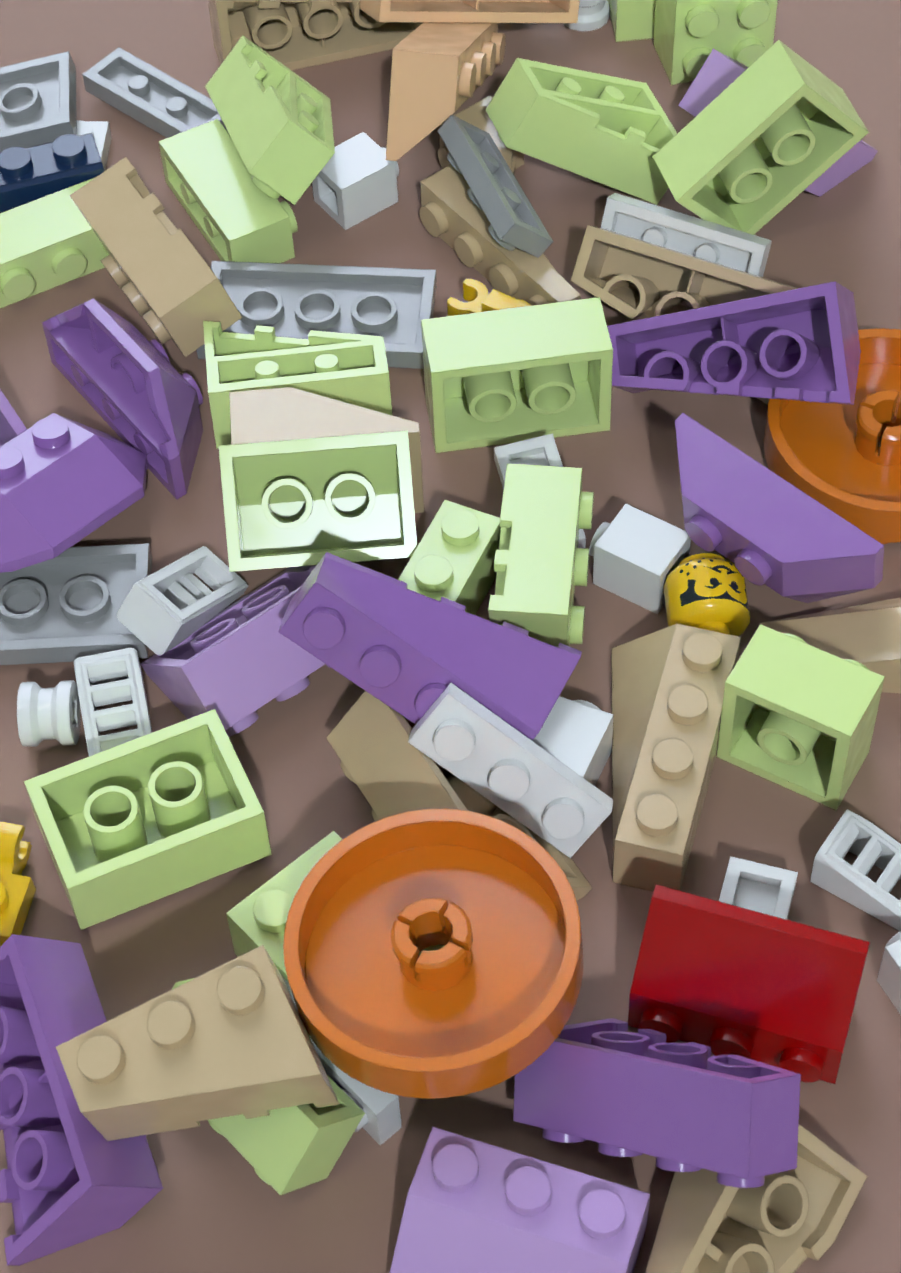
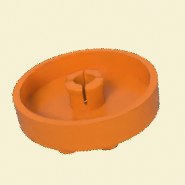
M886 328L858 330L861 354L854 405L769 399L764 435L765 459L769 470L881 544L901 542V330ZM880 436H882V438H881V444H880L881 447H878V446H879V441H880Z
M444 808L408 811L375 821L341 840L314 865L303 880L290 907L284 932L283 949L286 973L296 1008L311 1040L325 1057L350 1077L372 1088L403 1097L430 1099L463 1096L500 1084L518 1074L538 1059L560 1035L573 1012L581 989L583 976L581 923L575 895L566 875L546 849L523 831L502 820L466 810ZM432 945H444V947L438 950H424L425 948Z

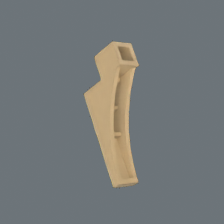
M488 96L455 114L454 116L490 134L515 176L516 169L524 165V154L506 147L499 139L498 132L486 112V108L493 97ZM439 134L440 149L438 150V159L443 169L420 182L422 202L420 218L426 230L434 237L439 236L456 251L459 259L466 266L474 267L491 282L493 288L516 299H522L532 306L580 300L581 295L555 270L544 254L537 258L518 248L510 251L494 240L488 231L491 223L484 211L477 207L469 198L467 190L470 187L464 176L448 161L447 154L449 150Z

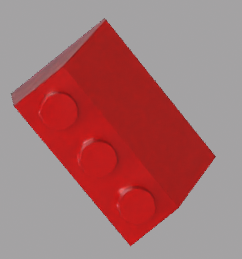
M655 885L630 989L628 1026L665 1033L666 1043H673L678 1040L687 1043L695 1042L711 1047V1052L716 1056L738 1055L801 1074V1082H817L821 1080L835 1084L870 942Z

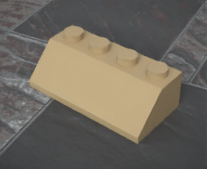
M364 691L327 736V740L341 760L340 767L343 773L353 783L357 784L371 805L372 816L375 821L392 815L423 809L446 808L481 813L518 828L544 847L566 875L576 901L583 898L592 889L572 858L566 856L408 743L410 732L416 724L367 691Z

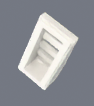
M202 546L136 582L119 608L117 618L120 623L155 654L162 655L176 647L242 596L249 585L235 572H229V567L207 547ZM195 573L201 580H203V581H204L210 588H212L214 591L212 592L205 584H203V583H202L196 576H194L193 574Z
M125 648L83 656L74 660L77 690L89 756L152 733L143 674L136 649ZM130 700L133 701V704L122 705L101 710L96 709V707L120 703ZM137 725V729L100 735V732Z
M847 809L818 850L814 858L810 882L901 931V898L898 900L890 894L898 880L901 879V844L870 821ZM848 851L858 856L853 865L843 859ZM873 865L884 870L876 883L867 877Z

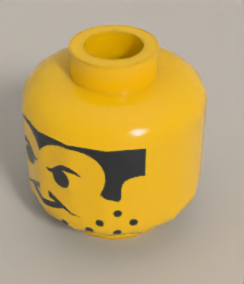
M714 553L694 554L682 560L678 567L667 576L664 583V596L668 626L681 624L738 637L744 633L750 623V612L745 578L738 571L735 564L726 561L722 556Z

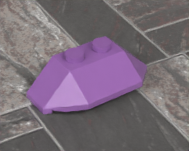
M94 298L42 322L51 362L126 444L147 455L148 469L176 499L186 495L203 433L199 405L203 403V397L194 379L188 373L179 374L170 364L165 350L155 339L148 341L132 323Z
M55 413L37 421L32 427L0 447V573L12 572L57 557L144 497L146 470L148 468L147 455L102 431Z
M682 413L675 420L684 526L688 536L700 548L710 552L716 550L735 563L738 571L751 583L758 586L765 584L783 597L805 603L872 589L880 583L883 578V544L685 413Z

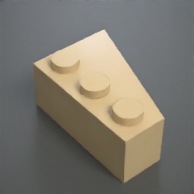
M127 157L70 195L109 254L101 260L103 266L118 287L122 289L139 315L144 318L162 345L172 339L183 355L187 357L204 345L203 321L221 322L223 332L243 318L217 276L181 229L178 230L162 211L164 210L163 205L153 192L150 194Z
M263 945L56 1046L80 1112L107 1141L199 1127L200 1121L241 1114L246 1119L269 1116V1110L314 1103L316 1108L340 1104L287 985Z

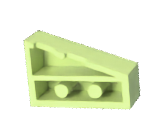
M521 58L515 60L486 108V112L498 132L499 139L505 146L657 205L669 187L653 156L678 133L647 83Z
M203 321L208 396L216 449H219L218 446L231 445L229 392L292 387L392 415L389 370L383 336L310 330L308 339L277 337L275 336V328L270 326L256 325L254 334L222 332L221 322Z

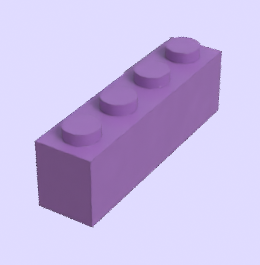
M836 281L607 326L613 347L612 386L631 393L663 390L854 405L861 354L854 295L852 291Z
M328 552L325 553L289 602L278 631L414 724L418 723L448 685L452 683L531 741L540 732L581 658L580 650L559 643L557 647L528 636L529 631L505 621H503L502 625L496 624L466 612V606L444 597H441V600L438 601L407 589V583Z
M12 934L0 947V1130H3L8 1168L0 1171V1202L12 1203L15 1235L4 1238L7 1266H20L122 1227L163 1189L146 1136L107 1141L80 1112L58 1055L56 1046L107 1022L81 943Z
M615 1018L565 1025L551 1046L532 1064L515 1075L513 1121L543 1128V1138L550 1141L574 1143L587 1139L598 1142V1152L605 1155L635 1157L647 1154L655 1156L656 1166L663 1170L695 1172L706 1169L717 1172V1182L722 1185L737 1188H755L764 1185L765 1176L797 1168L801 1074L738 1055L711 1057V1047L695 1042L666 1043L665 1033L651 1029H638V1033L628 1032V1022Z

